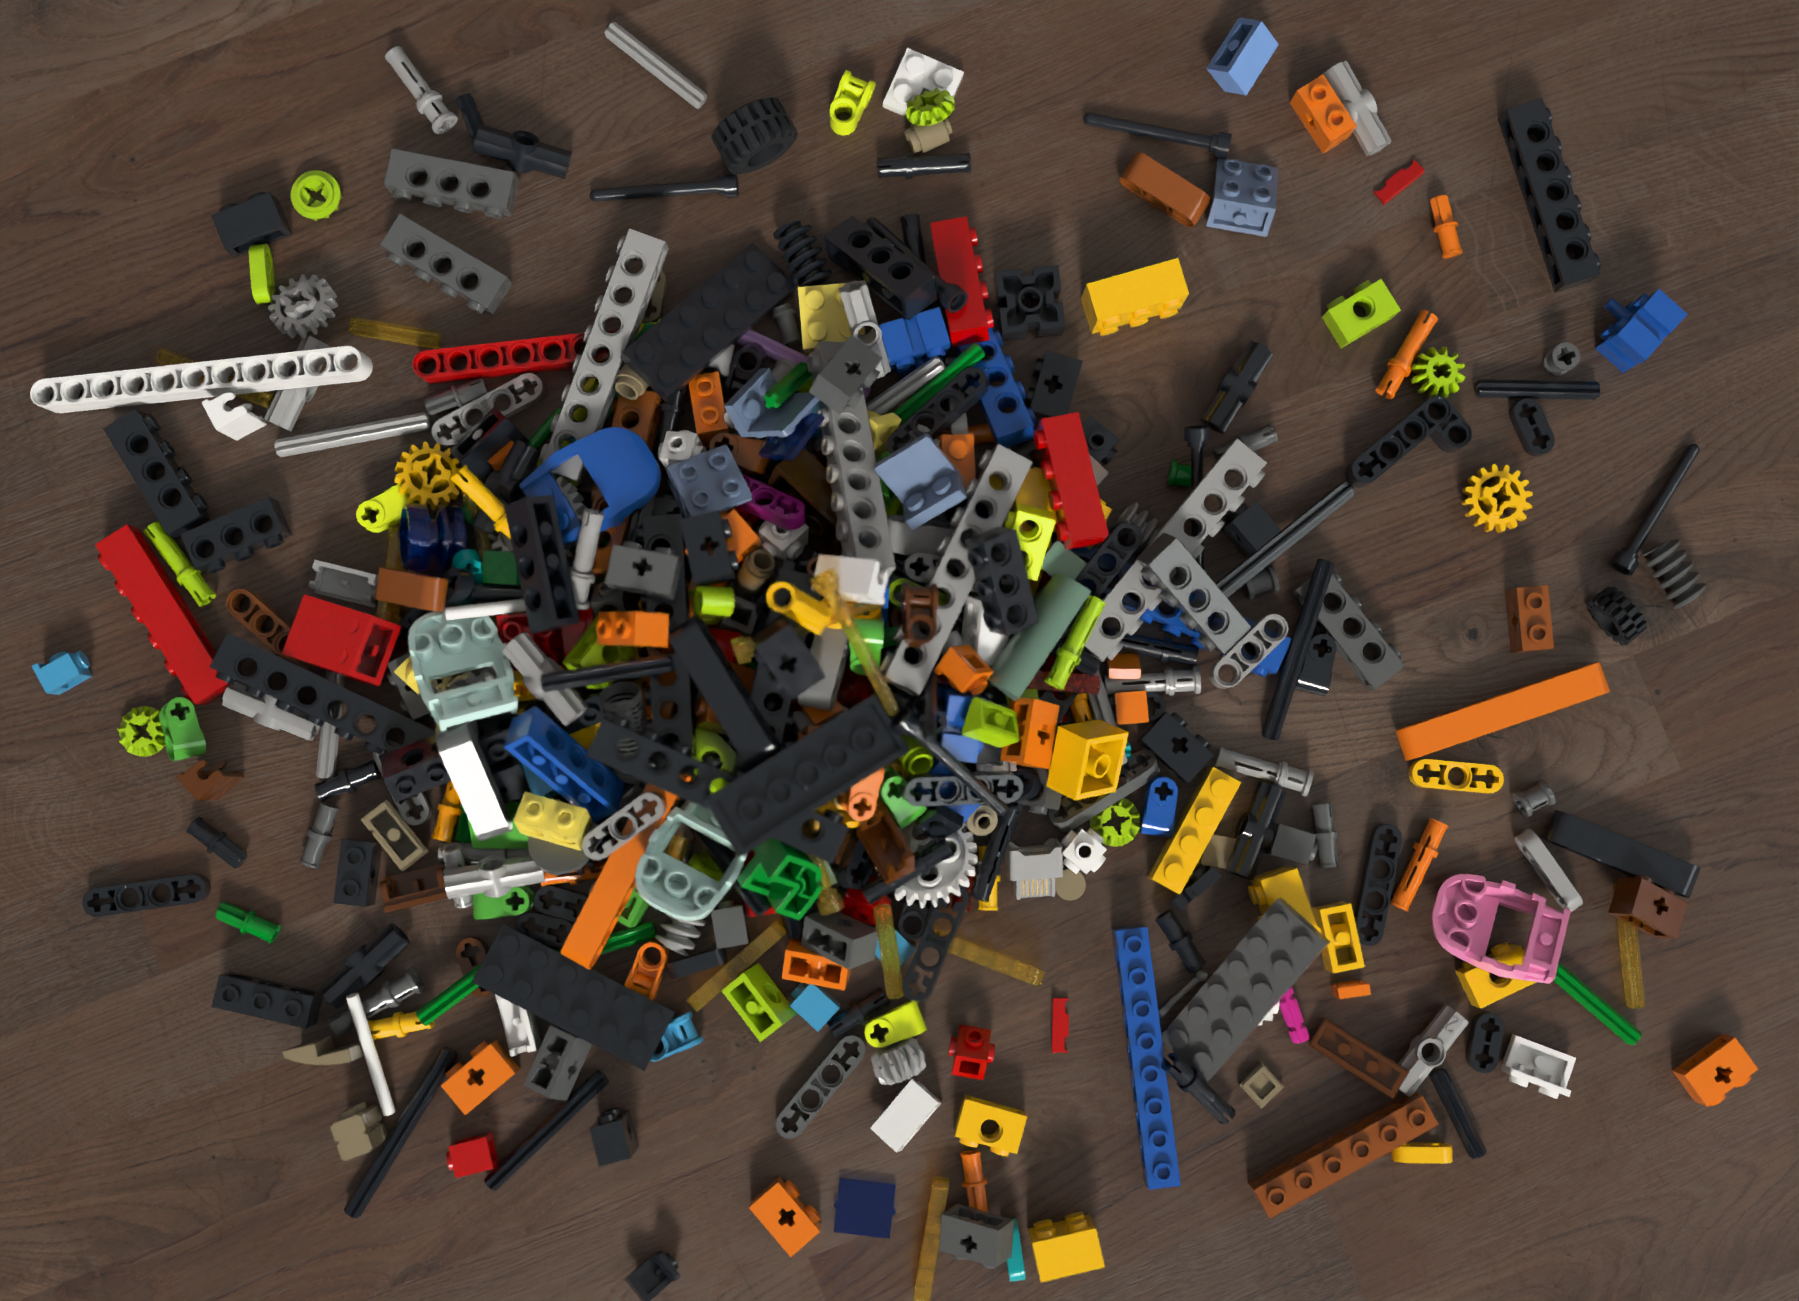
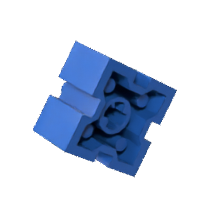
M1660 289L1650 295L1643 293L1636 301L1632 300L1625 308L1614 298H1611L1604 305V308L1618 321L1615 324L1611 323L1600 334L1599 337L1602 341L1595 349L1624 373L1634 365L1647 360L1662 343V340L1687 316V313Z
M940 307L920 312L910 320L900 318L879 325L891 368L889 374L896 372L897 376L906 375L915 370L914 365L917 369L934 356L939 357L943 362H945V357H949L950 340Z
M938 683V696H940L942 701L941 710L947 717V725L944 730L936 734V740L958 761L976 763L978 754L982 752L984 742L963 736L962 729L972 699L974 697L987 699L980 694L973 696L970 692L961 693L950 684Z

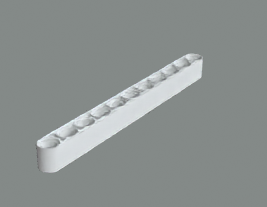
M341 346L38 380L33 384L30 397L33 403L54 413H68L218 397L224 393L237 395L359 382L370 376L373 364L367 355L356 348ZM357 358V365L349 370L350 362ZM326 361L327 366L325 370L319 373L320 365ZM296 364L294 374L289 376V369ZM265 368L264 376L258 379L259 372ZM235 371V377L228 383L229 375ZM204 375L203 383L198 386V380ZM174 378V384L168 389L170 380ZM144 381V387L139 392V386ZM114 385V389L109 395V389ZM84 388L83 395L79 398V393ZM54 392L53 398L49 400L50 395Z

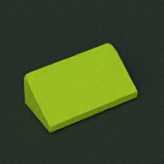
M974 697L963 725L962 735L1000 748L1019 742L1016 712L979 697Z

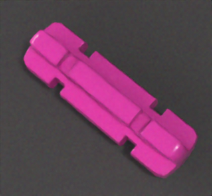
M1291 987L1280 999L1279 1006L1286 1026L1290 1027L1288 1032L1293 1043L1298 1044L1307 1041L1309 1034L1307 1028L1302 1024L1304 1019L1297 999L1292 996L1294 991Z

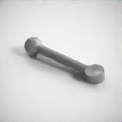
M1204 969L1197 970L1195 977L1165 1005L1158 1009L1159 1018L1163 1017L1199 981L1203 982L1207 979L1208 974Z

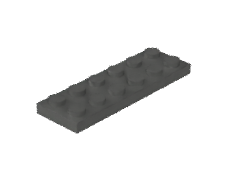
M1278 898L1162 1033V1041L1174 1053H1177L1189 1067L1196 1068L1201 1073V1078L1207 1083L1326 948L1330 941L1284 899Z

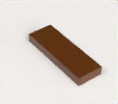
M1324 1018L1309 1043V1046L1392 1099L1410 1070L1327 1018Z

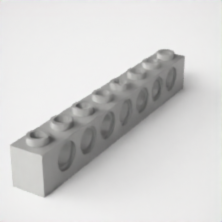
M630 228L627 236L620 238L617 246V254H619L615 266L611 265L605 281L608 284L605 295H600L596 302L594 312L597 313L594 325H589L586 329L583 340L586 346L583 354H578L574 361L572 372L575 373L572 384H567L563 391L561 401L564 402L561 413L556 414L551 423L550 431L553 432L550 443H545L541 450L539 461L542 463L554 452L562 449V443L565 439L574 437L578 441L602 430L616 393L615 379L624 364V361L620 358L621 353L636 339L669 248L665 241ZM636 260L643 262V268L640 272L636 274L628 272V266L631 262ZM621 291H632L630 301L623 304L617 302V296ZM613 319L620 320L621 327L617 332H606V325L609 321ZM600 349H608L610 351L609 359L604 363L595 362V355ZM591 378L598 379L599 386L597 390L592 393H586L584 391L585 382ZM578 408H586L588 411L587 418L581 423L574 422V412ZM577 454L556 467L551 473L582 484L587 469Z
M818 341L813 353L809 354L807 360V368L809 372H812L813 384L818 374L845 342ZM864 394L854 408L848 405L841 415L819 400L817 402V425L821 427L823 434L821 449L823 455H826L828 463L826 478L828 483H831L833 492L831 507L837 516L836 536L838 540H841L843 550L841 557L877 560L880 562L879 572L880 570H886L889 577L896 566L880 479L874 469L876 457Z
M1236 439L1142 553L1164 532L1176 537L1191 556L1196 559L1205 548L1201 543L1209 534L1213 538L1225 524L1221 520L1228 510L1234 513L1245 500V497L1241 495L1249 485L1254 488L1265 476L1266 473L1262 469L1267 462L1239 439ZM1227 471H1233L1239 476L1240 482L1237 487H1230L1225 483L1224 475ZM1211 495L1218 499L1219 509L1217 512H1210L1205 508L1204 499L1206 496ZM1186 520H1193L1198 524L1199 533L1196 537H1190L1184 532L1183 525ZM1137 560L1133 562L1104 597L1103 601L1106 605L1084 646L1089 653L1101 662L1106 658L1112 660L1123 647L1119 643L1126 633L1132 636L1144 622L1140 619V616L1147 608L1153 611L1162 600L1160 596L1162 589L1158 585L1148 586L1144 583L1143 575L1140 572L1143 567ZM1176 567L1173 568L1170 572V580H1172L1177 573ZM1131 593L1138 598L1139 604L1135 611H1128L1123 607L1122 598L1125 594ZM1113 618L1117 621L1118 631L1114 636H1108L1102 631L1101 626L1104 619Z
M1000 444L996 445L991 451L986 449L978 464V467L982 468L978 479L972 478L966 488L967 502L964 508L958 507L950 522L954 528L949 537L944 535L936 550L940 557L935 566L929 565L922 579V582L926 583L925 587L937 584L938 589L942 590L947 596L946 604L944 606L938 605L936 634L923 647L914 648L918 652L919 659L915 665H911L905 661L903 655L904 650L910 646L902 638L901 623L893 639L898 643L893 653H886L879 667L880 670L884 671L880 678L881 680L913 696L921 694L976 580L973 567L968 561V548L962 544L960 539L961 533L968 532L974 537L995 527L1002 526L1032 465V461ZM990 475H996L1001 479V490H995L989 485ZM977 503L987 507L989 512L987 519H981L976 515L975 505ZM952 560L960 565L961 573L959 577H953L947 572L946 565L948 561ZM918 623L912 624V634L918 639H925L926 635L919 631Z

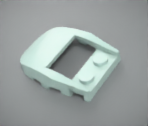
M444 609V612L435 611L423 615L413 623L409 630L408 644L412 660L411 667L421 698L442 732L446 731L449 726L508 711H511L512 714L517 713L518 699L514 695L513 671L509 658L502 651L506 647V643H502L497 634L498 629L489 616L446 620ZM491 665L494 666L498 677L497 679L434 694L430 680Z
M687 800L681 808L675 806L667 815L665 822L658 830L655 829L650 836L646 851L642 854L636 867L635 881L638 893L647 903L672 917L693 921L706 917L715 908L738 878L748 853L741 857H738L736 854L720 882L664 853L681 823L735 851L711 811Z

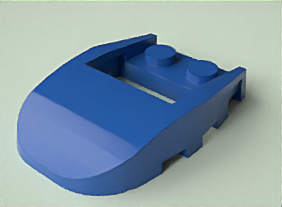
M610 427L590 434L554 452L519 484L526 497L553 495L564 550L567 549L566 544L578 539L582 523L551 472L578 454L609 507L601 511L604 513L600 532L611 527L616 528L626 522L625 518L637 508L641 509L653 498L659 489L661 481L660 467L645 441L635 432L625 428Z

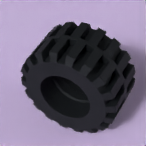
M771 97L752 101L733 111L715 128L711 138L729 171L732 174H744L763 168L781 157L794 144L798 132L780 100Z

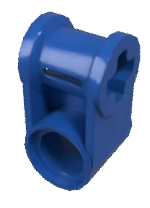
M1161 775L1156 776L1147 783L1144 806L1140 816V834L1172 838L1175 828V810L1178 787L1172 779ZM1162 782H1164V786L1169 788V793L1163 794L1162 799H1160L1159 794L1155 793L1154 789L1155 787H1161Z

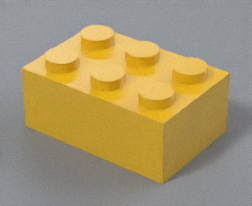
M1175 258L1088 283L1081 297V302L1091 334L1100 332V335L1104 336L1118 331V326L1130 324V327H1136L1147 323L1148 318L1159 315L1160 319L1176 315L1178 309L1183 306L1189 292L1179 259Z

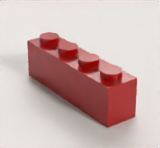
M967 216L930 223L939 276L947 284H958L968 294V300L961 310L951 313L945 308L952 347L989 341L988 328H993L994 324L991 308L985 309L983 301L989 299L986 282H979L978 277L979 273H983V266L980 254L974 255L973 247L978 246L975 227L969 228Z
M1079 412L1043 418L1040 420L1036 430H1034L1033 437L1037 450L1041 449L1044 460L1041 461L1042 476L1044 480L1049 481L1051 489L1048 492L1049 505L1052 511L1056 510L1058 522H1056L1058 540L1064 542L1065 550L1103 543L1109 533Z

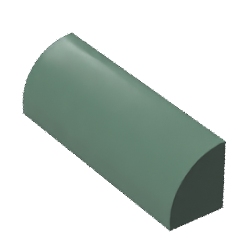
M1055 573L1034 603L1039 622L1012 635L991 666L994 672L987 682L1012 700H1018L1091 591L1075 580Z

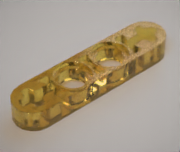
M778 918L686 1001L698 1012L787 933L786 924Z
M934 929L935 934L938 936H946L948 934ZM956 936L949 951L953 955L1039 987L1046 971Z
M933 1176L913 1301H930L940 1243L941 1214L945 1212L949 1178Z

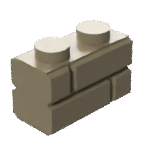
M388 800L381 803L361 819L402 871L409 868L429 852L427 847Z
M365 1101L338 1113L339 1120L330 1127L334 1140L339 1141L337 1149L341 1160L345 1161L371 1152L385 1142L388 1137L384 1123H380L382 1116L378 1105L373 1104L367 1107Z

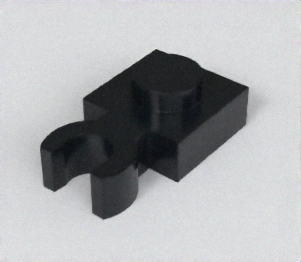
M1200 865L1192 872L1189 877L1190 881L1185 885L1181 894L1176 893L1169 901L1177 910L1181 911L1196 896L1201 895L1221 877L1220 873L1214 866L1204 868Z

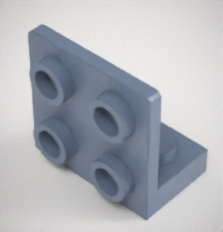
M1218 158L1215 171L1214 195L1207 215L1206 226L1267 237L1276 211L1278 168L1264 164L1242 162L1236 159Z
M760 368L724 405V408L741 437H786L794 432L795 426L803 417H806L813 411V407L819 399L811 393H794L779 408H767L765 406L767 402L763 399V396L777 384V381L769 368Z
M927 433L874 465L875 472L902 502L905 522L912 530L967 498L963 476Z
M722 445L667 466L668 485L684 518L717 510L723 512L752 500V494L727 445Z

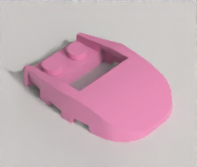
M1457 874L1448 878L1441 885L1432 910L1431 921L1435 937L1446 951L1500 977L1547 984L1554 980L1571 910L1564 908L1561 913L1545 905L1546 898L1535 893L1529 895L1515 888L1516 884L1504 880L1501 884L1486 881L1484 876L1474 874ZM1498 905L1533 915L1521 965L1515 964L1511 966L1485 956Z

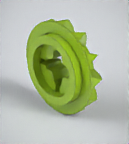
M938 88L932 92L925 90L924 94L915 95L914 100L907 103V110L905 111L907 119L910 123L918 126L937 124L953 112L955 101L953 96H950L948 90L940 91Z
M308 171L299 176L292 186V204L303 217L315 221L321 218H329L331 213L338 210V204L342 198L340 185L330 174L324 171ZM320 189H323L321 194L326 201L316 200L312 203L313 198L307 190L318 193Z
M142 706L132 708L130 712L122 716V722L117 728L120 736L119 743L127 749L128 753L146 757L158 753L165 747V737L159 721L160 711L158 709ZM147 724L146 731L150 733L149 735L152 738L140 737L138 739L139 731L134 725L144 726Z
M1122 798L1090 819V827L1104 839L1103 844L1114 847L1124 846L1137 835L1140 829V814L1131 801ZM1111 808H1113L1118 817L1128 816L1127 820L1120 823L1119 835L1114 826L1102 825L1111 819Z

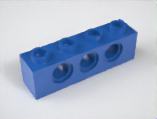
M988 328L989 341L978 342L977 344L983 349L985 355L992 357L988 360H980L973 367L979 368L985 373L988 384L993 381H1001L1003 384L998 387L989 385L987 393L978 403L996 445L1000 444L1005 448H1009L1034 438L1033 432L1034 426L1037 425V419L1031 407L1026 409L1023 402L1026 395L1020 380L1015 382L1011 373L1015 372L1009 354L1003 355L1000 347L1003 346V341L997 328ZM972 344L955 347L958 355ZM969 380L971 386L975 388L979 386L978 380ZM1005 407L1015 409L1012 413L1008 414L1001 412Z
M536 706L512 719L504 744L506 750L571 804L587 809L594 823L618 811L625 782H622L616 774L602 762L586 756L588 750Z

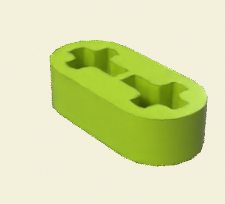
M268 244L250 245L249 266L253 298L257 304L273 303L274 301L271 297L275 295V281L271 250Z

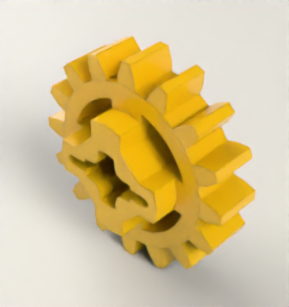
M423 442L420 450L413 444L410 447L409 454L406 452L401 454L399 459L401 462H397L394 470L398 473L394 478V483L402 484L398 491L400 495L409 494L407 503L411 504L414 500L419 501V509H423L425 504H430L432 511H434L439 502L446 508L450 503V498L453 500L457 499L460 493L458 490L462 489L450 479L456 473L461 478L463 475L459 472L461 468H457L460 461L457 458H450V448L442 452L440 451V443H436L434 449H431L427 442ZM432 468V479L430 483L427 484V473L429 469Z
M1492 464L1488 467V472L1483 467L1476 471L1478 477L1471 476L1467 479L1471 487L1462 489V493L1468 495V499L1462 501L1461 505L1470 507L1465 516L1470 517L1474 515L1476 517L1473 523L1475 527L1484 523L1485 532L1492 531L1495 526L1497 533H1501L1506 530V526L1510 530L1517 527L1516 520L1521 522L1527 518L1522 511L1532 508V505L1526 502V498L1532 496L1533 492L1524 490L1529 481L1523 480L1520 482L1518 480L1521 473L1519 470L1510 474L1509 465H1504L1498 471L1497 465ZM1494 479L1490 487H1481L1486 480ZM1497 493V498L1501 500V503L1496 504L1497 499L1492 497V494ZM1504 510H1513L1508 517L1499 519Z

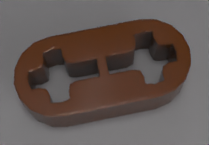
M468 937L462 940L456 948V957L463 976L478 966L474 964L471 956L466 957L464 951L468 949V943L472 947L478 946L479 952L475 954L478 965L483 962L488 953L485 942L478 937ZM479 986L471 993L481 997L491 992Z

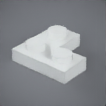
M907 48L883 101V107L907 117L905 112L907 110V103L914 100L915 95H922L925 90L927 92H932L936 88L940 91L948 90L950 96L954 98L963 79L964 72Z

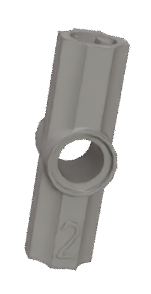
M1340 62L1324 72L1323 75L1357 125L1353 134L1365 155H1373L1389 145L1392 140L1377 115L1376 101L1367 89H1362L1348 62Z
M855 280L846 283L843 287L839 288L851 335L882 357L876 370L880 372L877 378L884 377L891 371L866 281ZM872 326L869 333L865 335L858 334L861 327Z
M306 335V338L301 340L297 351L331 347L318 339ZM324 362L320 365V367H319V372H320V370H321V368H322ZM296 364L289 369V376L294 374ZM318 386L278 390L264 419L292 431L305 402H309L313 398Z
M526 632L514 638L502 650L524 676L523 682L528 690L537 699L544 700L564 726L576 720L589 708L573 688L550 692L542 690L541 675L563 671V669L553 659L547 658Z
M235 681L233 685L230 684L226 688L222 697V706L250 716L258 724L279 731L282 729L309 741H313L321 728L305 720L304 718L307 713L297 708L291 713L276 706L277 699L265 694L264 698L261 699L246 692L247 685Z
M497 854L489 855L482 858L476 865L443 870L448 899L484 893L485 896L491 898L501 897L509 893L513 887L545 882L544 871L535 864L531 855L510 859Z
M1444 1004L1422 1034L1412 1039L1409 1050L1398 1063L1410 1070L1399 1089L1408 1097L1413 1095L1434 1067L1443 1063L1446 1051L1469 1023L1450 1006ZM1432 1043L1433 1053L1429 1058L1424 1059L1421 1054L1422 1048L1425 1044Z

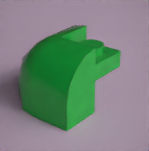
M770 838L753 849L756 855L737 880L742 888L766 895L776 913L800 920L818 898L824 887L821 883V868L813 855L777 839Z

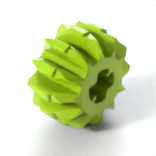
M1430 347L1427 349L1426 354L1420 353L1416 357L1418 364L1412 365L1411 368L1412 372L1418 375L1411 379V383L1421 384V387L1417 390L1418 394L1428 390V398L1437 395L1448 398L1449 392L1455 394L1459 391L1460 388L1457 383L1463 382L1465 376L1458 371L1462 370L1465 364H1456L1454 361L1458 358V353L1454 352L1448 356L1447 347H1442L1438 352L1434 347ZM1437 368L1442 372L1439 378L1433 374Z

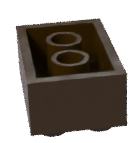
M801 445L775 467L766 485L803 503L805 507L804 524L809 527L808 544L819 555L835 556L842 550L841 540H838L836 536L838 521L836 512L831 507V497L833 494L831 483L827 481L826 468L814 454L808 452ZM767 498L762 499L767 505L772 502V500Z

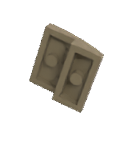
M333 1036L304 1042L282 1051L285 1059L311 1065L343 1064L364 1056L360 1042L335 1048Z

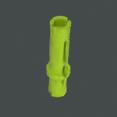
M160 521L148 525V529H144L143 533L177 576L176 581L180 586H185L197 602V605L202 607L209 604L212 599H215L216 594L201 576L202 571L194 568L175 540L167 535Z
M1091 595L1087 597L1062 648H1058L1055 653L1057 658L1045 679L1047 684L1064 690L1075 665L1078 666L1081 661L1079 657L1106 605L1103 600L1095 596L1092 598Z

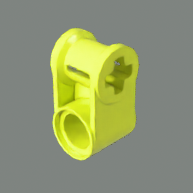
M846 70L829 110L830 126L835 133L844 136L851 134L856 129L861 115L872 97L875 88L874 81L866 82L852 76L851 71ZM845 112L851 115V118L842 121L837 119L836 116L839 113Z
M397 484L382 494L360 504L356 511V517L360 525L368 531L380 533L418 516L422 510L419 509L417 500H414L411 504L407 503L409 494L400 495L398 491L402 484ZM372 511L378 513L376 515L377 521L375 523H372L369 520L371 519L370 513Z
M909 1001L870 1019L865 1025L864 1032L866 1040L870 1045L882 1048L900 1040L912 1038L928 1029L917 1002ZM875 1024H879L881 1028L887 1027L888 1031L884 1032L883 1040H878L876 1036H870L874 1032L873 1026Z

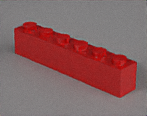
M126 524L96 543L95 546L100 553L97 556L98 560L106 570H111L115 576L116 581H114L116 589L122 596L128 597L133 605L130 608L133 616L138 622L144 623L150 632L147 634L150 643L157 650L160 649L166 658L164 660L165 667L173 676H177L183 685L180 689L184 697L194 702V704L207 705L224 694L230 684L216 678L215 676L218 671L210 668L217 653L140 529Z

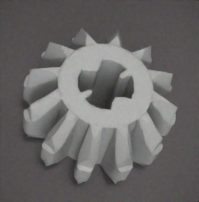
M913 1038L879 1048L871 1056L875 1077L883 1085L901 1083L915 1075H919L927 1066L922 1046L919 1045L917 1039Z

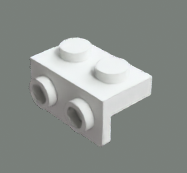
M1512 1034L1500 1070L1510 1075L1508 1081L1526 1088L1528 1083L1531 1082L1540 1086L1538 1092L1557 1099L1559 1093L1570 1096L1571 1090L1566 1089L1576 1058Z

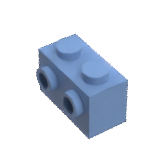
M1238 18L1206 69L1224 92L1247 95L1279 44L1262 21Z

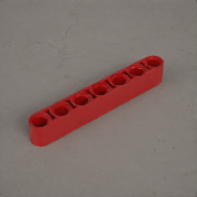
M615 329L606 330V332L608 333H615L618 331ZM585 332L424 350L415 355L412 367L414 372L428 384L470 381L478 377L488 379L525 373L573 369L579 348L586 344L583 342ZM554 347L562 349L559 358L555 360L547 359L550 349ZM600 349L595 355V362H606L609 359L610 351L608 349ZM529 351L530 358L527 362L522 364L516 362L517 355L520 352ZM492 354H498V363L493 367H486L487 357ZM460 358H467V366L463 370H455L456 361ZM430 361H436L435 370L430 374H424L425 364Z

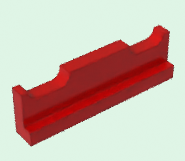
M1413 160L1410 167L1406 170L1401 168L1385 181L1386 186L1380 191L1375 190L1374 195L1385 205L1424 174V169Z
M1052 998V1053H1068V1050L1064 1048L1065 1038L1069 1037V1014L1065 1013V1003L1068 1001V998Z

